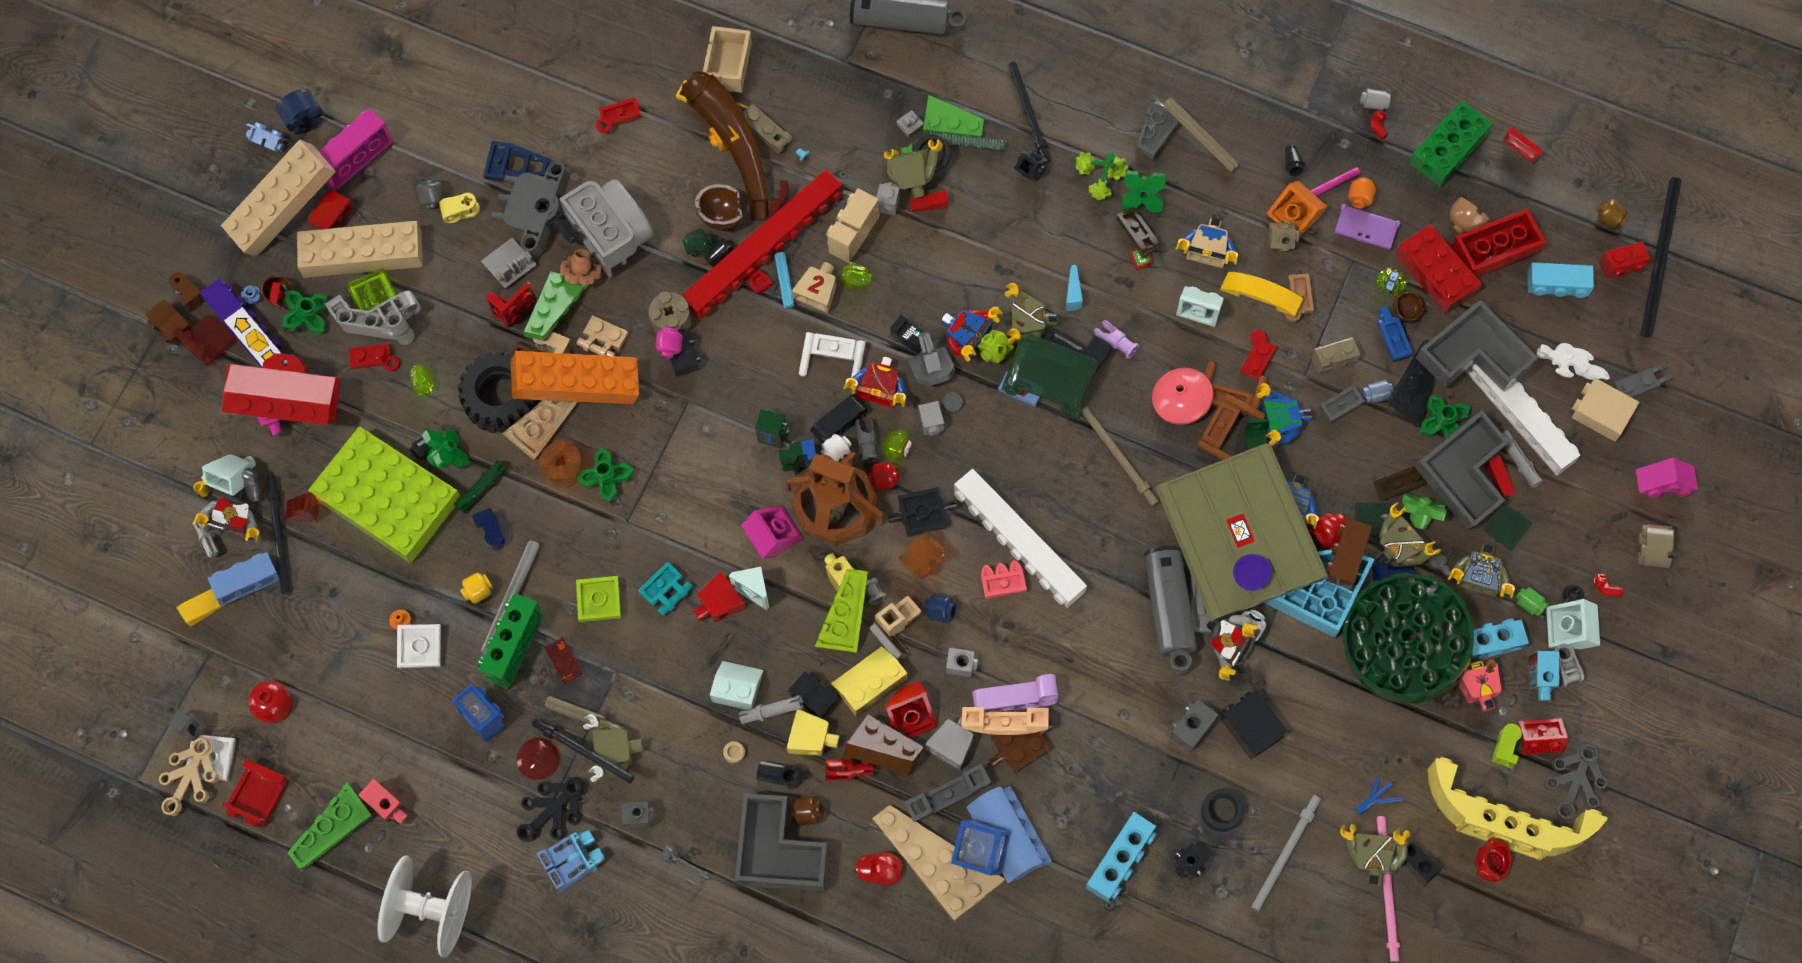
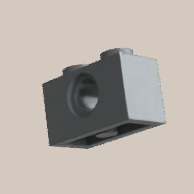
M1199 699L1194 704L1190 702L1183 711L1186 714L1183 719H1177L1170 728L1173 730L1170 737L1189 752L1193 751L1218 717L1216 712ZM1195 721L1198 724V728H1190L1187 722Z

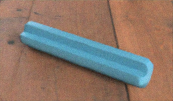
M784 252L776 253L774 256L784 308L794 307V300L786 256Z

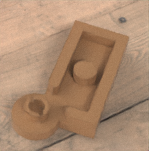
M1309 274L1288 276L1289 290L1303 298V302L1295 317L1285 314V318L1290 322H1297L1301 314H1313L1314 312Z

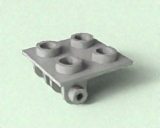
M513 237L481 261L505 289L537 266L531 259L530 253L528 251L525 252Z

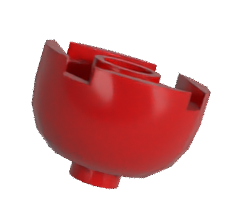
M265 681L259 683L250 692L248 707L250 713L257 721L263 724L279 723L292 710V696L284 685L275 681Z

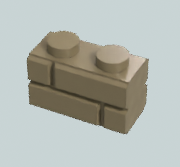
M1351 337L1315 348L1311 358L1317 374L1320 375L1346 367V365L1356 364L1360 352L1354 338Z

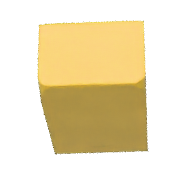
M210 589L176 608L185 622L192 627L222 607L218 603L213 590Z

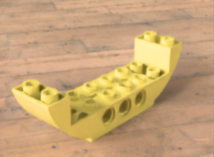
M1436 758L1428 768V779L1432 795L1446 818L1457 827L1456 831L1486 842L1489 838L1500 839L1507 845H1510V850L1537 860H1542L1545 856L1563 854L1580 846L1597 832L1608 818L1602 816V813L1597 810L1589 809V811L1585 810L1575 819L1573 829L1564 826L1559 828L1552 825V822L1548 820H1536L1531 818V815L1521 811L1516 813L1509 810V807L1505 805H1493L1488 803V800L1478 796L1475 798L1466 795L1465 791L1459 789L1451 790L1458 765L1453 764V761L1450 759Z

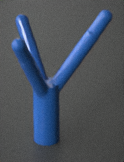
M1376 778L1369 798L1357 806L1355 810L1359 815H1362L1374 804L1400 802L1404 798L1378 799L1392 786V783L1388 782L1376 793L1380 783V778Z

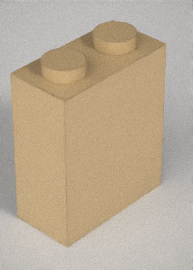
M1594 378L1591 384L1586 383L1581 392L1584 394L1582 400L1577 399L1573 405L1572 410L1575 412L1571 418L1616 442L1639 401Z

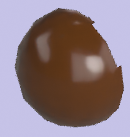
M721 184L710 185L700 190L696 196L695 208L702 223L717 230L732 228L742 219V211L739 207V191L728 185Z

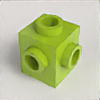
M992 330L989 334H986L977 345L981 352L980 356L986 362L990 361L997 364L1006 358V355L1014 346L1008 343L1009 339L1004 332Z

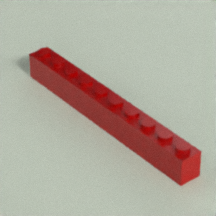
M825 169L681 295L687 301L690 312L698 320L703 316L709 315L715 305L722 303L732 290H737L747 277L750 278L756 272L757 268L767 264L773 254L780 252L790 239H795L805 226H810L814 218L819 214L825 213L831 203L837 202L843 195V184Z

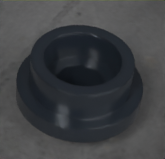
M1569 585L1563 590L1562 598L1565 603L1584 599V592L1577 585ZM1569 593L1575 594L1576 598L1572 599Z

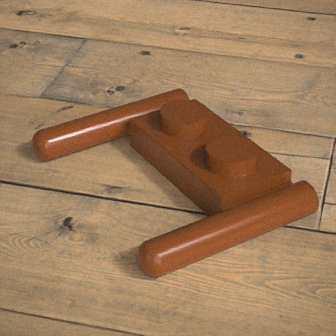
M1213 361L1208 362L1204 374L1210 382L1216 366ZM1260 376L1257 386L1266 383L1267 377ZM1211 384L1214 394L1211 406L1218 408L1226 393L1259 410L1262 398L1257 397V394L1261 392L1257 387L1254 396H1252V394ZM1240 410L1239 414L1245 416L1249 415L1250 417L1255 418L1242 410Z
M1226 393L1197 446L1221 460L1232 457L1219 448L1240 410L1257 419H1264L1265 413Z

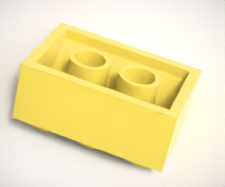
M881 646L832 682L831 685L853 714L858 717L907 681V672L896 658Z

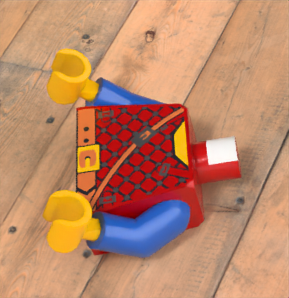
M882 357L880 365L871 363L868 368H863L852 378L846 379L843 389L851 388V393L853 394L856 390V396L859 399L892 409L896 403H901L902 407H905L906 392L902 379L897 377V370L891 369L893 360L888 357Z

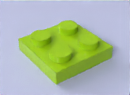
M618 576L576 580L579 622L621 618Z

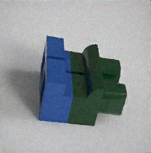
M814 439L789 443L790 449L779 451L783 472L794 470L795 475H798L801 469L809 468L814 455L817 454Z

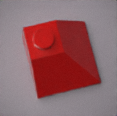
M919 681L899 688L885 705L892 728L907 738H912L937 727L927 694Z

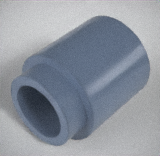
M1387 380L1367 384L1366 387L1362 388V396L1365 403L1375 404L1387 401L1394 391L1393 386Z

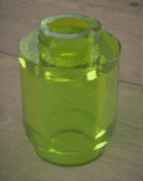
M423 364L414 365L409 370L413 391L418 396L430 394L433 384L429 368Z

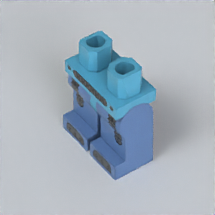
M589 830L579 835L575 832L549 849H544L537 853L555 888L560 893L591 872L593 873L598 870L596 866L606 859L600 848L590 853L587 851L586 847L596 842Z

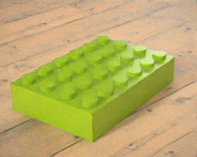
M360 426L308 489L313 499L410 564L455 508L454 504L461 499L456 489Z

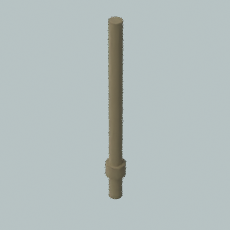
M1084 407L1081 413L1136 484L1138 492L1145 496L1152 507L1156 506L1159 501L1151 492L1149 484L1142 480L1089 408Z

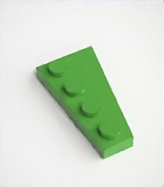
M550 272L524 330V336L544 341L557 326L558 320L562 315H566L571 304L579 299L580 293L586 290L589 284H571L565 281L564 276L560 273Z
M346 782L342 787V791L330 801L326 810L319 814L314 820L315 823L308 831L306 830L287 853L297 867L303 871L373 816Z

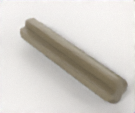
M548 696L545 701L546 708L591 724L590 721L584 719V717L591 714L597 719L606 720L602 715Z

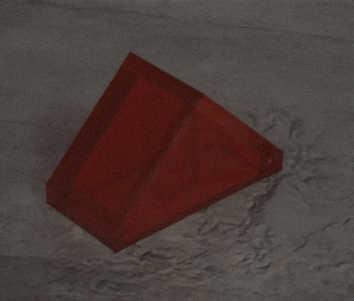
M310 492L287 500L284 520L317 523L319 501Z

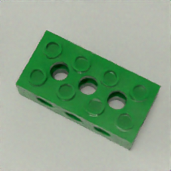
M1461 100L1417 148L1409 164L1441 187L1488 135L1493 122Z
M515 593L511 599L507 600L504 608L506 611L503 617H500L496 623L497 630L494 637L491 636L488 640L487 652L485 656H481L478 662V670L486 682L509 690L543 617V612L536 601Z

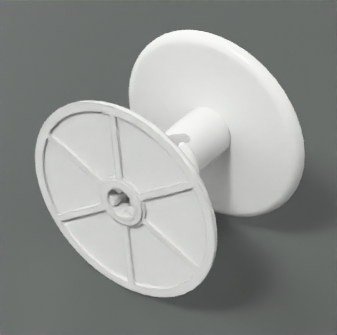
M403 856L396 864L383 895L378 918V938L380 942H388L397 932L405 913L419 916L421 921L425 918L439 921L437 949L439 955L446 958L453 950L459 938L467 914L472 886L471 874L469 871H463L457 876L446 900L432 897L430 892L426 895L412 892L413 862L409 856Z

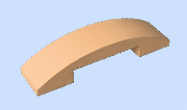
M962 707V728L966 730L996 735H1019L1048 729L1049 708H1027V712H984V707Z

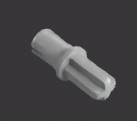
M195 523L193 526L199 536L198 541L203 544L207 556L210 558L218 556L219 549L214 540L215 535L205 532L202 529V524L198 523L197 525Z

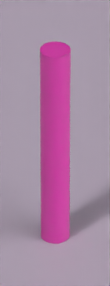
M1356 167L1310 191L1315 196H1318L1361 174L1360 169Z

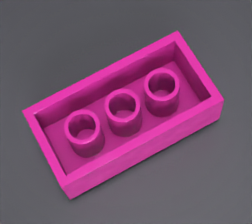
M370 108L361 113L353 123L347 125L339 135L330 139L325 147L318 150L336 171L326 182L333 191H337L393 142L385 122Z

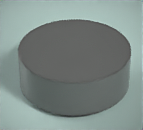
M949 392L943 397L942 407L947 413L954 414L962 408L963 400L958 393Z

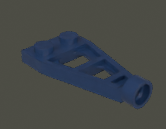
M492 141L483 177L487 180L505 182L504 177L506 175L518 177L524 173H531L544 177L548 165L555 160L511 143ZM511 156H517L524 160L521 170H507ZM530 161L543 163L542 170L539 172L528 171ZM562 170L557 171L556 175H559Z

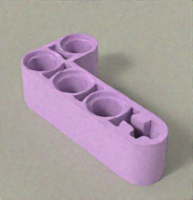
M1054 674L1038 676L1035 682L983 688L972 692L974 707H984V712H1005L1056 704L1059 697Z

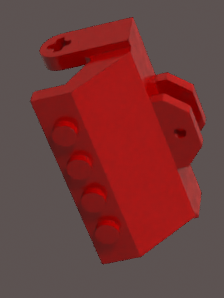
M274 353L263 362L262 368L227 364L222 412L321 425L336 424L342 378L307 373L308 367L299 356Z

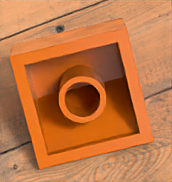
M1297 181L1287 186L1266 214L1276 223L1280 221L1294 223L1296 230H1299L1300 237L1319 219L1328 206L1300 181Z

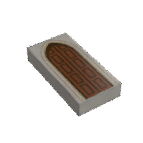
M877 622L870 627V630L896 660L905 658L909 654V651L895 635L888 636Z

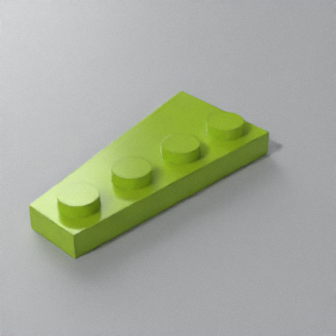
M846 569L815 647L857 653L868 571Z

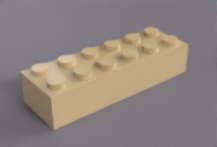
M299 140L221 226L244 253L257 257L336 171L312 144Z
M417 221L297 232L298 269L303 278L423 267L422 231Z

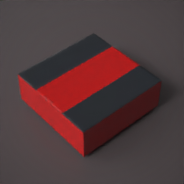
M274 282L272 284L269 299L270 303L278 308H282L285 288L281 283Z

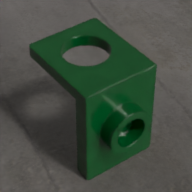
M1268 419L1247 420L1244 428L1247 450L1267 443L1266 426Z

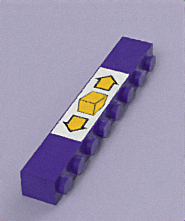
M220 279L216 280L200 292L201 296L262 368L263 362L274 353L282 354L279 350L281 348L280 344L275 338L271 340L267 336L270 334L263 324L259 326L256 323L258 318L251 310L248 312L245 310L246 304L239 296L235 298L233 295L235 291L229 283L224 284Z

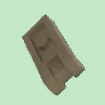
M751 104L743 112L750 130L775 152L780 153L784 146L793 140L788 132H784L754 104ZM777 136L780 140L775 141L774 138Z

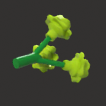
M1081 152L1079 154L1080 157H1076V169L1079 170L1080 175H1090L1095 165L1104 166L1102 178L1099 179V182L1088 187L1092 197L1097 200L1105 199L1112 194L1111 189L1106 186V176L1120 180L1121 177H1125V173L1129 168L1125 164V159H1119L1113 153H1109L1105 161H1094L1089 152Z

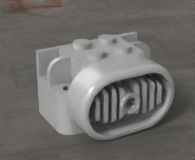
M612 179L601 187L596 182L588 181L559 198L566 221L578 234L581 241L609 278L613 277L612 267L619 263L623 266L627 264L626 258L633 255L639 245L653 237L652 227L645 214L625 187L616 179Z

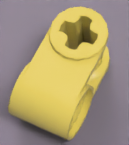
M471 193L444 198L439 202L442 218L445 223H454L465 218L474 217L480 211V206L476 202L475 196Z

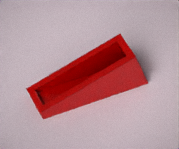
M947 190L910 199L911 212L948 208Z
M1500 454L1488 459L1485 467L1502 497L1506 498L1515 494L1514 487Z

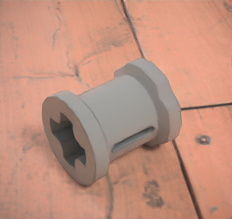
M877 578L867 581L865 592L870 599V605L874 606L884 601L887 596L885 593H882L878 586Z

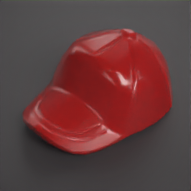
M881 852L860 857L856 864L857 875L866 882L891 886L896 884L902 877L903 863L893 853Z

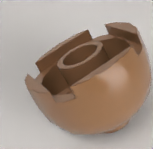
M1459 197L1450 209V220L1454 224L1452 228L1459 234L1489 224L1491 220L1484 212L1481 214L1475 205L1462 197Z

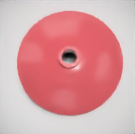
M1177 368L1167 372L1157 381L1152 392V403L1155 411L1163 420L1177 425L1190 424L1202 418L1210 409L1214 396L1213 388L1209 379L1202 372L1192 368ZM1179 388H1184L1181 392L1177 391Z

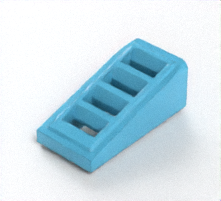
M1072 265L1070 269L1066 311L1080 310L1082 308L1083 299L1076 265Z

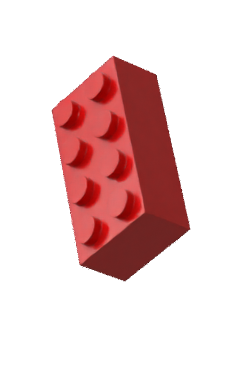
M1525 209L1456 236L1451 248L1473 274L1479 277L1541 253L1546 240L1530 211Z
M1431 224L1401 243L1396 251L1395 256L1445 315L1476 295L1482 285L1479 279Z

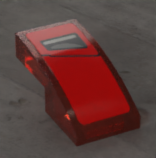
M788 180L780 181L779 198L771 197L769 218L787 203L790 190Z

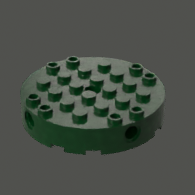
M1399 573L1376 580L1356 596L1344 620L1342 639L1346 659L1351 671L1365 688L1375 695L1392 702L1406 704L1421 703L1442 696L1462 679L1472 660L1474 628L1465 603L1448 585L1427 575ZM1407 634L1414 636L1413 640L1410 641L1403 640L1402 637Z

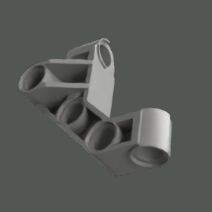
M412 291L399 293L370 311L352 309L345 296L341 294L325 303L333 318L346 333L397 340L401 345H408L415 338V334L406 319L417 314L421 306Z

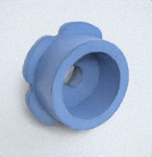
M246 286L244 291L241 292V298L247 304L253 305L260 300V289L256 286Z

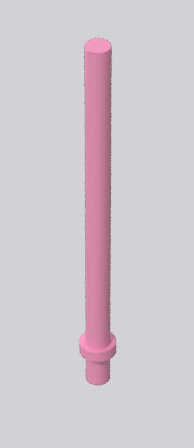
M1385 816L1376 817L1378 835L1387 836ZM1383 874L1382 881L1389 942L1386 945L1390 953V962H1398L1400 943L1397 942L1391 875Z

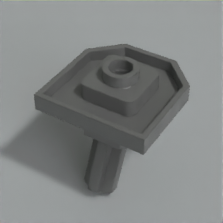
M929 332L919 334L918 339L922 351L920 355L907 359L916 382L932 386L949 380L955 371V367L945 346L934 349Z

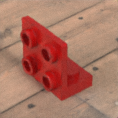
M529 282L508 302L501 295L496 296L492 292L485 297L491 313L508 328L513 324H517L521 320L522 315L527 310H531L537 301L532 285Z

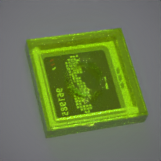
M384 268L346 284L359 310L370 311L391 297L396 296Z

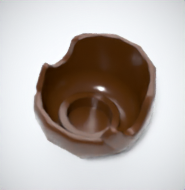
M281 275L267 277L261 286L262 296L268 303H270L269 299L274 282L283 285L285 294L287 290L294 291L291 282Z
M1411 291L1400 293L1393 302V313L1403 322L1418 320L1424 311L1421 298L1418 294Z

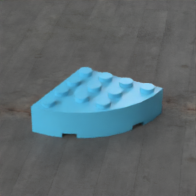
M1332 550L1318 552L1325 570L1328 561H1333L1334 555L1331 554ZM1363 555L1351 590L1326 581V578L1264 603L1335 638L1374 559Z

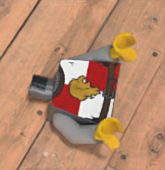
M241 491L233 496L229 494L228 498L220 496L218 501H211L196 515L193 521V525L195 523L202 524V529L205 532L243 542L244 538L245 541H248L250 537L254 538L255 542H258L260 533L257 529L253 512L249 510V504L240 502L243 494Z
M1232 615L1223 618L1221 622L1219 620L1212 623L1209 621L1207 624V628L1214 632L1210 645L1214 648L1220 662V679L1230 681L1229 675H1235L1236 673L1232 667L1244 663L1261 631L1258 629V625H1254L1247 615Z

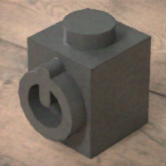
M648 802L622 803V825L624 829L651 828L650 821H654V808H650Z

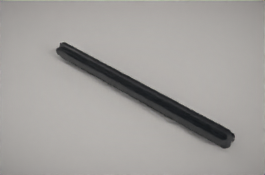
M1672 177L1669 181L1640 334L1646 338H1650L1653 335L1681 187V179Z

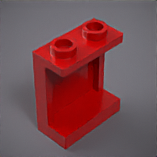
M246 759L242 766L245 771L228 802H223L221 806L226 809L225 814L235 819L240 816L245 818L244 822L256 828L257 824L265 827L289 780L279 773Z

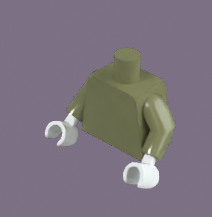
M592 714L584 717L591 724H585L583 728L587 730L594 727V730H592L594 753L623 770H627L628 765L632 764L631 753L643 752L642 739L630 740L627 730H624L623 727L610 721L597 719ZM597 764L588 771L589 773L594 772L596 776L590 779L592 782L597 781L599 778L609 779L618 777Z

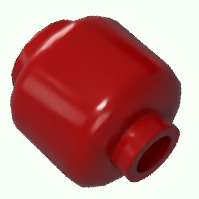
M891 462L874 464L871 472L868 473L870 484H874L877 490L894 488L897 482L900 481L898 468Z

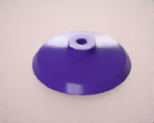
M1248 554L1241 557L1235 563L1233 576L1241 588L1255 591L1269 583L1272 569L1264 557L1257 554Z

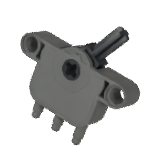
M552 161L548 165L544 177L531 173H524L518 177L507 175L504 177L505 182L514 184L510 195H498V200L507 203L504 214L492 212L491 217L505 222L513 231L523 234L521 246L532 257H538L544 252L551 232L550 227L553 230L556 228L570 244L576 242L579 237L565 221L566 217L564 216L559 199L564 196L570 179V171L562 162ZM562 170L559 175H556L557 171ZM536 242L535 246L530 249L531 244Z

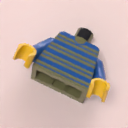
M1295 475L1292 483L1287 481L1305 525L1312 524L1314 529H1316L1319 518L1314 499L1310 497L1311 491L1304 488L1306 478Z

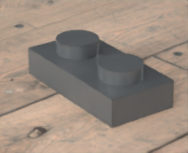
M1352 385L1321 403L1319 409L1331 424L1362 406L1365 400L1356 387Z

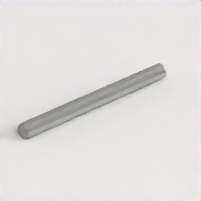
M530 540L527 543L482 646L481 652L483 654L487 652L489 638L491 636L494 637L498 619L503 617L506 611L504 608L507 600L511 599L514 593L518 595L539 549V543Z

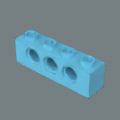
M1507 619L1502 621V624L1494 625L1493 623L1482 625L1480 629H1475L1474 652L1471 661L1525 649L1529 642L1522 620L1514 621V619ZM1497 634L1505 635L1506 641L1500 640ZM1477 638L1484 639L1486 645L1479 644Z
M1133 812L1088 881L1086 889L1107 903L1110 898L1115 900L1122 889L1119 887L1121 881H1127L1133 872L1130 867L1134 861L1139 863L1145 853L1142 851L1146 843L1150 845L1154 840L1156 826ZM1130 836H1137L1140 839V843L1133 845L1129 842L1128 838ZM1125 854L1129 861L1121 863L1118 861L1117 855ZM1107 872H1114L1117 879L1109 881L1106 879L1105 874Z

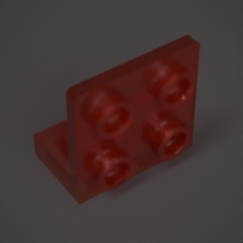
M207 314L189 331L183 332L178 327L172 332L177 340L206 367L236 340L210 314Z

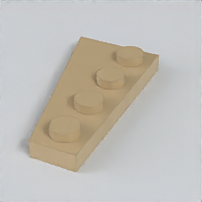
M542 400L502 434L531 459H536L577 402Z

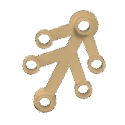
M200 737L193 742L192 748L170 755L169 763L176 767L181 766L184 760L193 758L190 764L160 775L159 782L164 786H171L174 780L183 777L173 798H167L162 803V811L165 814L175 816L180 813L182 809L181 800L191 781L195 792V801L205 803L209 799V793L203 789L198 770L202 761L205 770L204 780L209 783H215L219 779V773L213 769L210 758L214 746L209 738ZM206 745L205 750L202 752V747ZM178 756L179 760L175 763L174 760ZM211 773H213L214 776H213V778L210 780V779H209V775H210ZM168 776L169 780L165 783V777ZM203 792V798L199 799V795ZM176 804L175 809L172 811V806Z

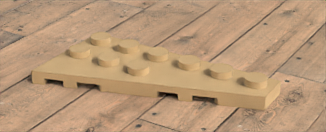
M891 805L873 817L876 825L954 922L1005 882V879L1000 875L990 876L951 864L955 846L919 823L913 822L911 818Z

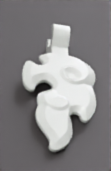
M1567 343L1559 344L1555 351L1543 344L1537 350L1536 356L1538 358L1550 359L1553 365L1557 364L1559 366L1555 371L1561 376L1573 377L1574 374L1569 370V366H1573L1577 375L1589 380H1594V378L1609 380L1610 378L1602 367L1589 363V360H1593L1594 357L1586 350L1574 348Z

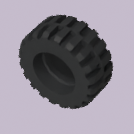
M490 352L485 354L486 357L482 359L480 357L474 359L475 363L473 365L469 364L466 367L467 372H463L460 377L462 383L458 384V391L460 393L458 397L469 420L473 424H477L478 428L482 430L487 428L490 433H496L497 430H500L501 433L505 432L539 404V400L511 399L499 406H490L481 401L482 392L487 385L501 379L511 381V359L514 355L511 353H507L506 356L503 352H496V355H492Z

